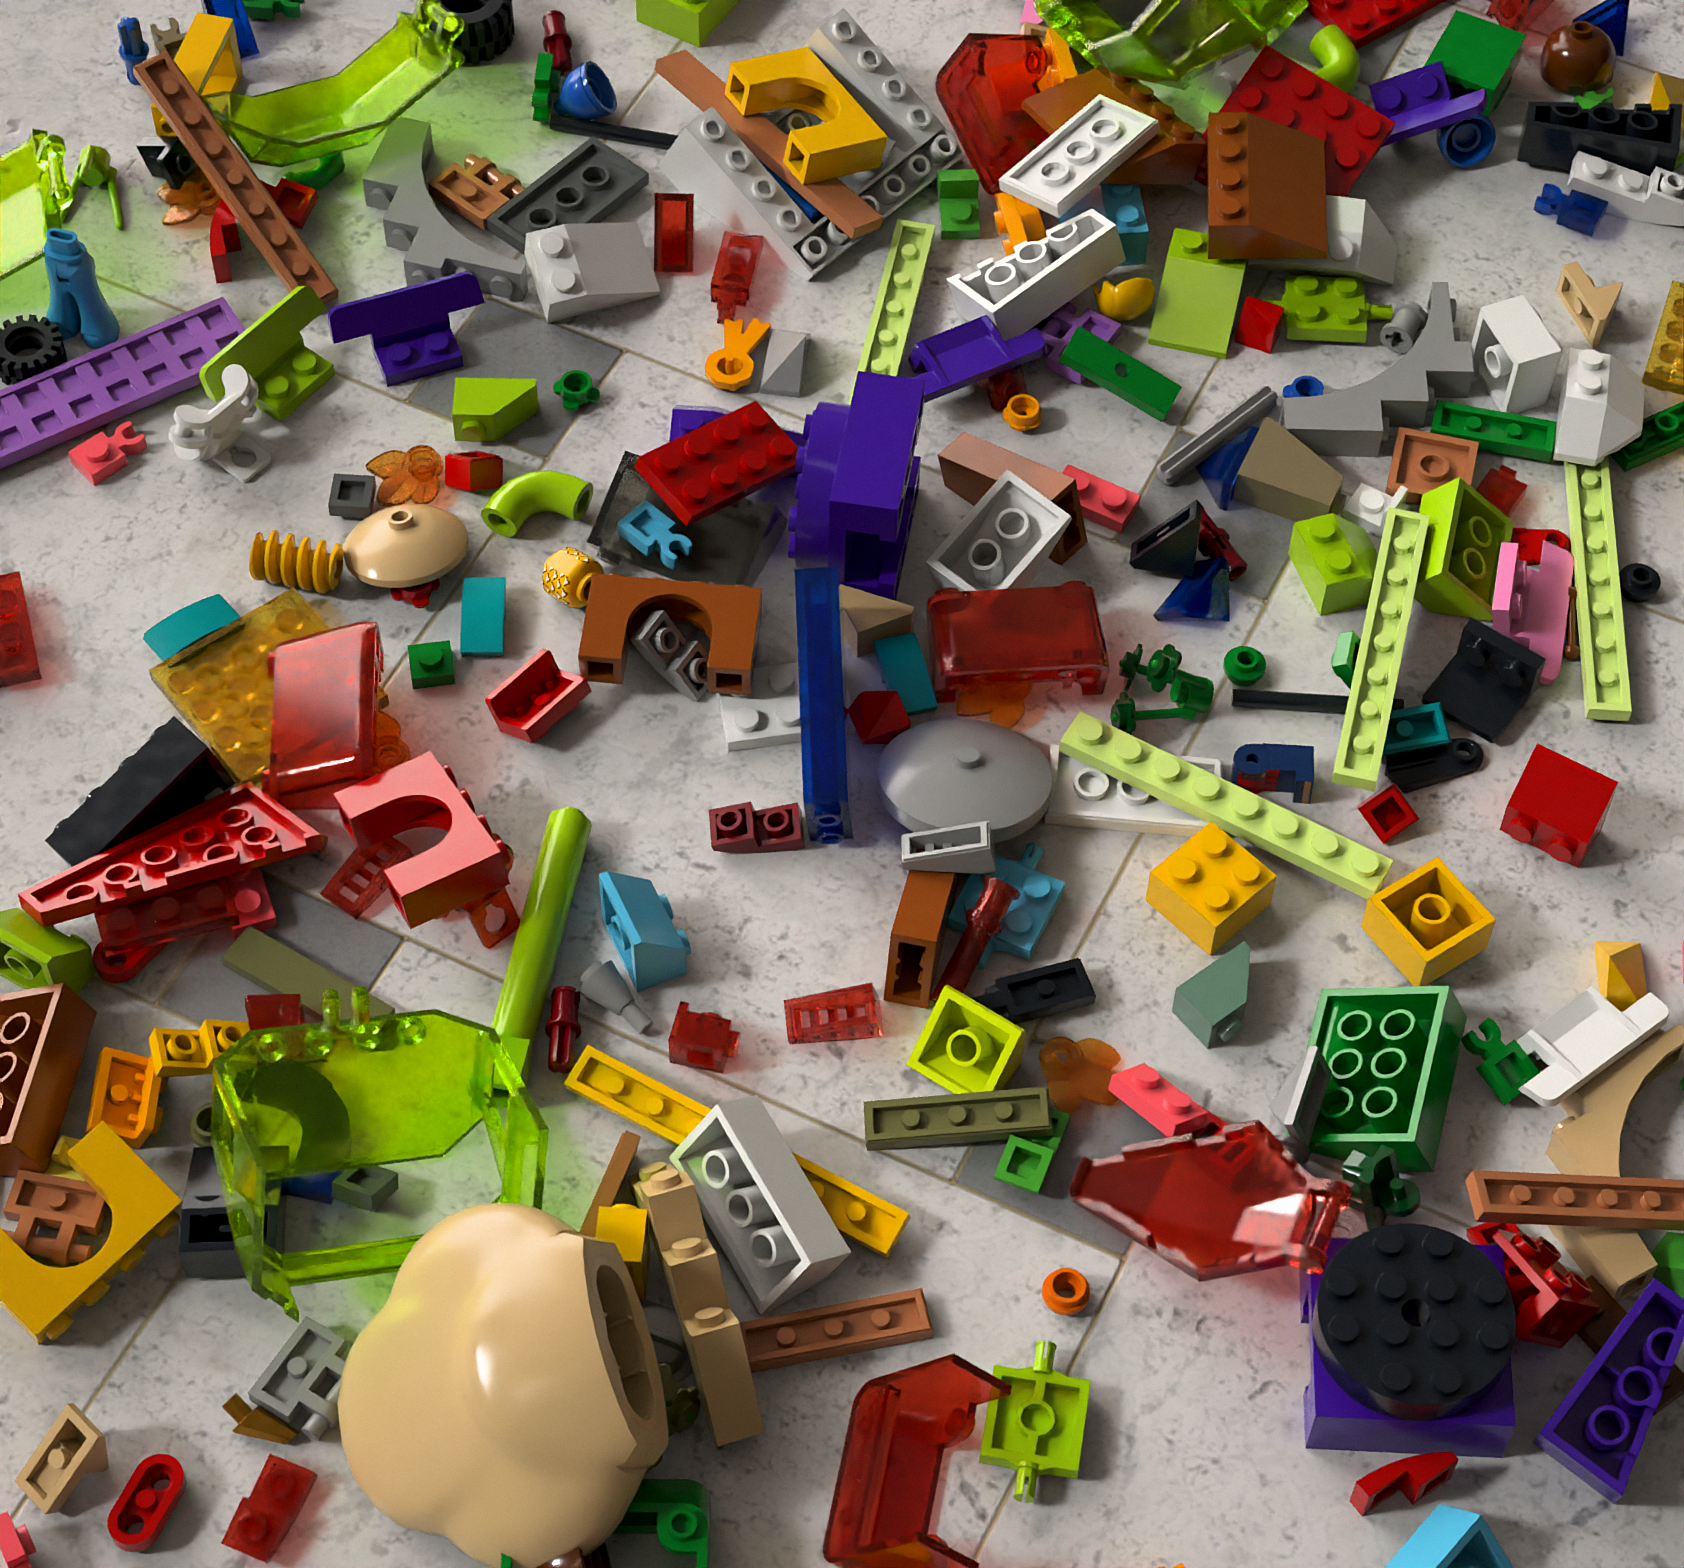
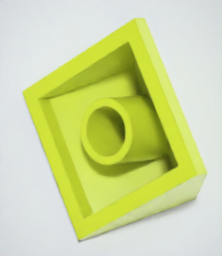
M945 985L906 1065L954 1094L1001 1090L1022 1062L1025 1030L950 985Z

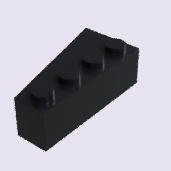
M173 716L165 725L158 727L152 733L150 739L133 756L123 760L118 770L102 786L92 790L85 802L68 818L60 821L54 828L53 833L45 841L70 867H73L205 802L204 797L219 787L225 792L236 782L209 747Z

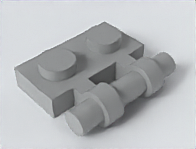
M306 1316L249 1390L250 1401L256 1405L260 1404L265 1410L288 1424L292 1423L301 1409L311 1414V1417L301 1430L307 1437L317 1441L326 1428H333L339 1420L338 1397L342 1372L346 1362L341 1359V1356L348 1348L346 1339ZM330 1375L337 1382L323 1399L314 1392L326 1376Z

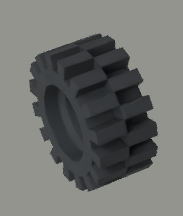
M29 314V320L24 321L23 316L20 315L15 316L16 323L12 324L9 319L3 322L4 330L0 328V377L4 384L8 385L12 382V385L67 362L61 332L54 322L50 324L48 318L42 317L38 322L36 315ZM24 349H41L30 356H16L18 352Z

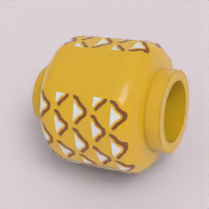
M566 547L558 550L546 560L543 567L542 584L545 592L552 598L570 608L580 609L587 606L592 573L604 574L600 563L576 548Z

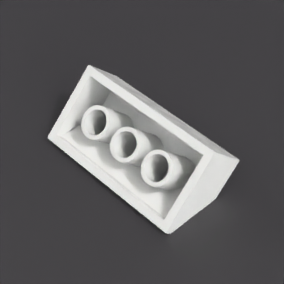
M758 1095L716 1104L669 1156L676 1170L679 1173L686 1171L695 1184L701 1213L760 1315L772 1311L827 1278L851 1253Z

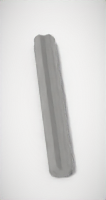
M1269 386L1259 388L1158 464L1157 478L1162 480L1165 485L1175 483L1274 408L1277 404V393L1272 391Z

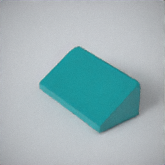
M1440 702L1392 710L1382 756L1450 744L1451 739Z

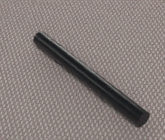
M554 114L551 115L549 123L551 130L670 149L679 136Z
M1232 689L1231 706L1345 713L1349 696ZM1393 699L1391 711L1404 708V699Z

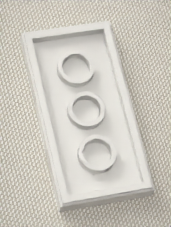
M1099 94L999 179L1000 190L1060 218L1159 133V120Z
M1051 744L1049 765L1052 772V790L1050 803L1045 812L1044 824L1193 837L1208 824L1206 821L1060 752L1059 745ZM1174 755L1223 779V759Z

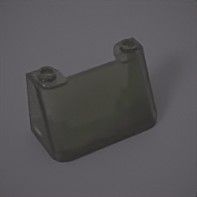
M625 451L587 540V543L598 551L596 558L617 567L623 561L674 581H702L709 584L746 585L753 587L780 542L788 524V520L778 507L760 499H757L754 505L749 499L742 497L741 500L686 527L634 468L639 455ZM645 499L676 523L674 534L684 535L692 542V553L689 557L679 550L671 551L678 556L677 567L674 569L668 568L662 563L660 553L656 550L650 555L645 556L617 533V523Z

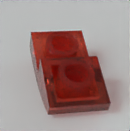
M270 1453L249 1498L242 1497L221 1544L268 1564L294 1524L318 1475L311 1470Z

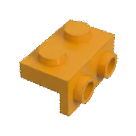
M106 1046L103 1047L98 1056L85 1136L101 1121H104L132 1148L139 1149L150 1134L156 1135L163 1117V1108L157 1106L159 1094L164 1092L169 1077H156L152 1054L148 1058Z

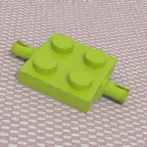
M1285 275L1282 300L1260 299L1285 308L1282 321L1286 326V339L1365 343L1368 320L1391 322L1393 314L1391 304H1369L1364 295L1363 278Z
M1045 1340L1036 1342L1033 1367L1016 1369L994 1365L979 1463L1006 1467L1018 1472L1013 1498L1022 1502L1024 1484H1027L1025 1503H1031L1035 1500L1037 1475L1049 1474L1077 1479L1091 1380L1066 1377L1053 1370L1057 1345L1049 1341L1046 1358H1043Z

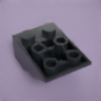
M288 1144L194 1147L181 1207L178 1250L187 1278L283 1274Z

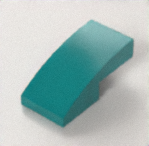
M506 577L464 578L461 607V656H504Z
M219 593L192 603L169 615L146 631L143 640L167 666L201 656L205 642L239 633L243 619Z
M915 633L873 641L882 683H886L887 691L897 690L907 715L912 716L936 711L938 705Z

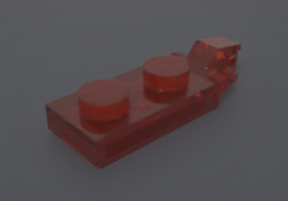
M724 231L711 280V302L718 303L717 323L724 324L725 319L734 321L737 306L746 307L747 300H750L763 248V236Z

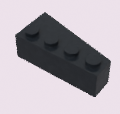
M1529 101L1520 135L1517 161L1527 162L1535 166L1544 165L1570 171L1574 157L1578 151L1647 176H1651L1656 166L1673 172L1680 150L1683 104H1669L1668 110H1652L1651 104L1635 103L1634 110L1615 109L1613 103H1598V105L1591 109H1582L1578 102Z

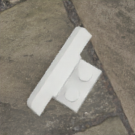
M1589 987L1517 1040V1043L1527 1056L1532 1054L1536 1061L1541 1058L1549 1065V1067L1518 1090L1542 1106H1556L1663 1027L1668 1021V1007L1652 992H1649L1624 1012H1620L1595 988Z

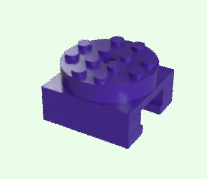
M858 371L851 405L820 401L816 410H813L812 415L806 414L803 439L808 440V442H806L805 447L799 446L796 457L795 470L796 472H802V474L798 475L795 498L798 499L797 507L791 506L789 513L788 531L795 533L790 535L788 558L795 559L797 568L828 572V607H832L835 583L891 600H897L919 492L921 457L914 456V451L923 417L925 380Z

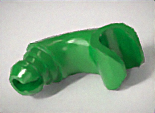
M319 147L317 151L320 163L315 168L298 173L287 172L282 178L317 191L344 172L345 163L342 149H337L336 152L328 154L327 148Z

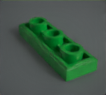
M1081 326L1077 327L1058 360L1160 422L1167 415L1182 386Z
M1684 401L1644 418L1641 436L1620 450L1609 454L1624 472L1684 447Z

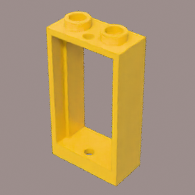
M197 12L174 61L220 124L243 76L234 20ZM152 102L151 111L156 135L177 136ZM191 156L196 168H199L198 164Z

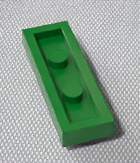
M1436 400L1430 433L1479 442V450L1550 462L1557 422Z

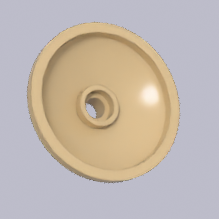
M403 504L380 510L362 520L346 538L343 546V556L349 572L362 582L378 587L403 588L433 581L450 572L464 558L469 541L465 525L454 514L427 504Z

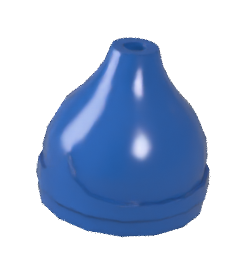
M588 61L580 64L569 73L563 83L561 94L553 105L556 113L560 116H572L592 121L607 117L615 112L617 100L614 89L604 71L596 63Z
M1482 113L1440 127L1436 133L1437 144L1444 159L1454 166L1464 168L1475 166L1485 160L1492 151L1496 141V130L1491 120Z

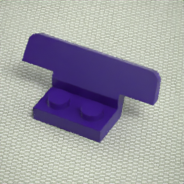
M1438 61L1368 85L1375 110L1395 122L1393 131L1382 147L1479 115L1486 110L1488 103L1485 88L1454 98L1443 61Z
M467 271L334 306L328 313L330 335L334 344L370 335L374 356L387 387L463 367V357L450 328L448 313L484 304L485 301L478 279L474 274Z
M985 315L916 342L907 360L914 373L924 369L928 371L912 378L925 380L924 403L1041 357L1045 353V340L1036 328L1004 341L988 316Z

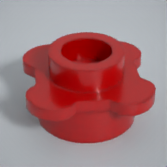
M439 578L416 586L391 588V597L395 601H407L413 604L415 608H424L430 603L429 597L431 593L440 587Z

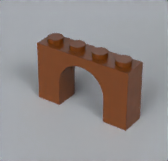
M592 573L578 653L581 677L586 678L589 682L623 684L631 638L653 611L664 610L671 620L691 623L700 628L710 639L711 644L707 664L708 692L751 696L762 617V588L748 587L746 585L709 584L702 581H674L658 577L640 578L619 574L605 575Z

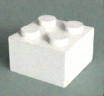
M1524 295L1481 307L1471 344L1472 357L1479 359V380L1501 412L1517 414L1546 405L1552 385L1554 384L1559 359L1562 356V349L1558 339L1549 333L1542 322L1540 313L1537 309L1532 308Z

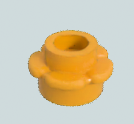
M1018 394L1008 401L1007 407L1003 409L1002 416L1005 422H1009L1010 428L1016 431H1027L1039 426L1042 420L1040 416L1042 410L1034 397L1027 394Z

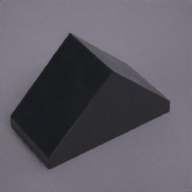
M1195 500L1131 544L1130 565L1134 569L1193 576L1202 504Z

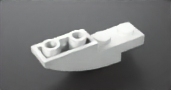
M1581 151L1577 152L1572 161L1567 187L1598 198V211L1645 223L1684 226V176L1657 166L1651 176H1647Z

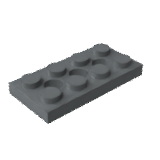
M592 136L486 219L487 230L525 255L526 233L562 224L600 223L649 184V173ZM588 179H590V180L603 179V181H601V182H599V183H589V182H587ZM561 200H577L572 204H563L560 202ZM534 221H550L548 224L545 225H536L533 223Z

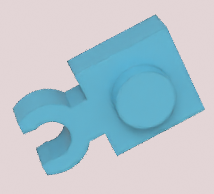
M646 499L617 523V533L645 556L650 555L656 550L660 553L662 563L668 568L674 569L677 567L678 556L671 551L679 550L687 557L692 553V542L690 539L681 534H674L676 523Z

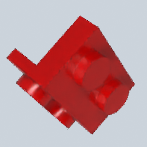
M541 649L486 697L485 702L500 732L533 743L545 736L549 728L565 714L573 711L579 702L591 693L592 690L586 678L559 669L551 651Z

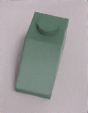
M1245 941L1176 988L1172 1012L1207 1049L1221 1039L1224 1042L1229 1041L1243 1027L1242 1021L1247 1003L1250 946Z

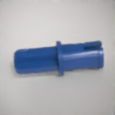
M123 16L120 19L121 22L117 25L121 42L118 50L119 55L125 61L129 82L134 85H141L133 75V66L147 60L149 47L143 41L139 20L136 17L129 18L128 16Z

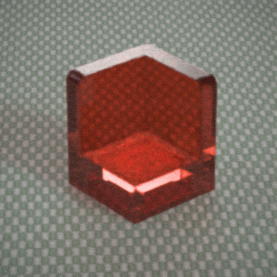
M300 994L245 996V1009L256 1058L303 1057L305 1013Z

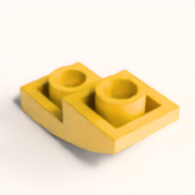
M205 1019L199 1030L154 1028L148 1038L156 1077H186L222 1073L252 1066L257 1060L248 1022Z

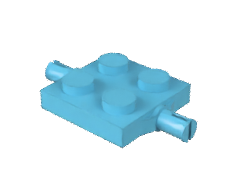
M1028 843L1019 862L1010 861L996 855V873H971L948 916L947 927L968 935L976 943L970 957L967 959L968 965L972 968L977 963V970H984L985 964L993 950L1010 952L1025 959H1030L1065 887V882L1035 869L1041 856L1044 854V849L1040 845H1037L1034 851L1035 843Z

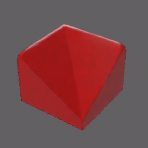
M1247 295L1235 333V342L1270 354L1280 335L1285 308Z
M477 450L448 454L445 456V483L447 486L466 491L500 488L503 483V458L499 455Z
M897 690L863 691L847 710L862 745L889 744L892 739L911 726V721Z
M1393 781L1357 805L1358 810L1383 844L1419 820L1418 815Z

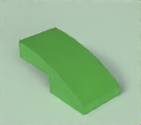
M1051 1108L1053 1131L1051 1136L1019 1138L1010 1134L994 1175V1180L1039 1195L1068 1128L1070 1114Z

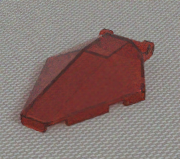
M1259 1119L1223 1126V1134L1194 1140L1191 1132L1121 1146L1122 1154L1093 1160L1083 1157L1069 1188V1193L1074 1203L1199 1282L1283 1266L1298 1267L1307 1274H1322L1328 1260L1325 1252L1341 1211L1349 1207L1353 1197V1190L1347 1184L1337 1180L1313 1177L1295 1161L1293 1155L1283 1147V1144ZM1317 1201L1324 1202L1308 1244L1305 1245L1315 1222Z

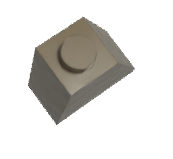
M1265 417L1237 473L1233 500L1298 522L1329 513L1340 516L1347 495L1341 494L1344 480L1343 475L1274 419Z

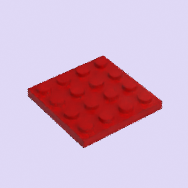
M1268 45L1264 46L1218 112H1248L1323 139L1326 195L1340 197L1348 196L1395 127L1394 121ZM1208 128L1201 136L1206 143L1208 141ZM1206 146L1194 180L1208 188Z

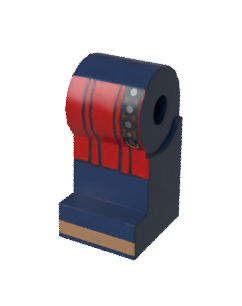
M1268 743L1245 744L1235 751L1231 781L1233 784L1254 794L1262 791L1293 793V803L1310 804L1314 783V746Z

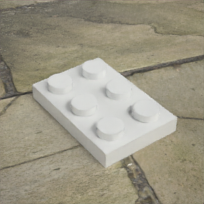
M841 657L754 668L751 696L717 693L728 752L855 734L856 731L847 711L851 706Z

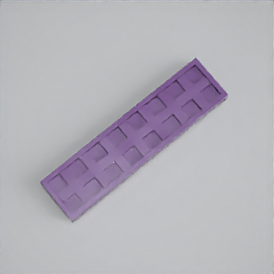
M220 297L0 390V469L201 384L199 373L202 366L246 329L224 297Z

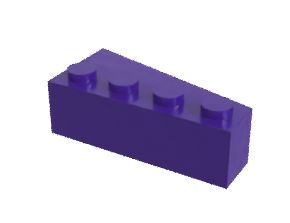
M1653 1278L1532 1441L1537 1447L1613 1504L1624 1494L1631 1470L1639 1455L1650 1421L1658 1406L1669 1372L1673 1367L1684 1338V1299Z

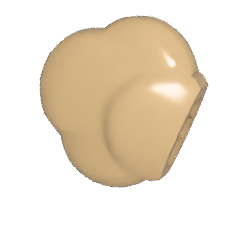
M487 1203L467 1207L451 1214L426 1232L415 1243L396 1276L387 1303L355 1339L342 1372L338 1397V1418L342 1446L350 1471L363 1493L383 1515L398 1525L425 1534L446 1537L465 1554L491 1568H501V1553L512 1557V1568H536L577 1547H580L583 1557L589 1553L591 1554L606 1541L623 1520L648 1468L656 1463L668 1447L666 1405L654 1345L637 1292L615 1243L584 1236L561 1219L538 1208L524 1204Z

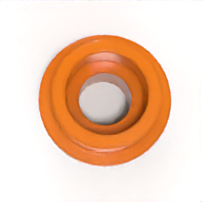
M1061 1268L1046 1277L1042 1287V1298L1051 1311L1060 1315H1074L1082 1311L1088 1304L1090 1286L1086 1278L1077 1270ZM1062 1289H1068L1074 1296L1072 1298H1063L1057 1292Z

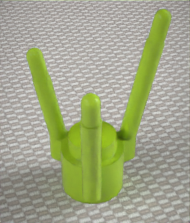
M88 145L81 150L78 168L74 171L73 180L57 216L58 223L64 222L81 182L89 186H98L102 182L107 181L116 228L118 230L123 228L122 212L116 184L117 169L110 166L111 157L106 149L96 145Z

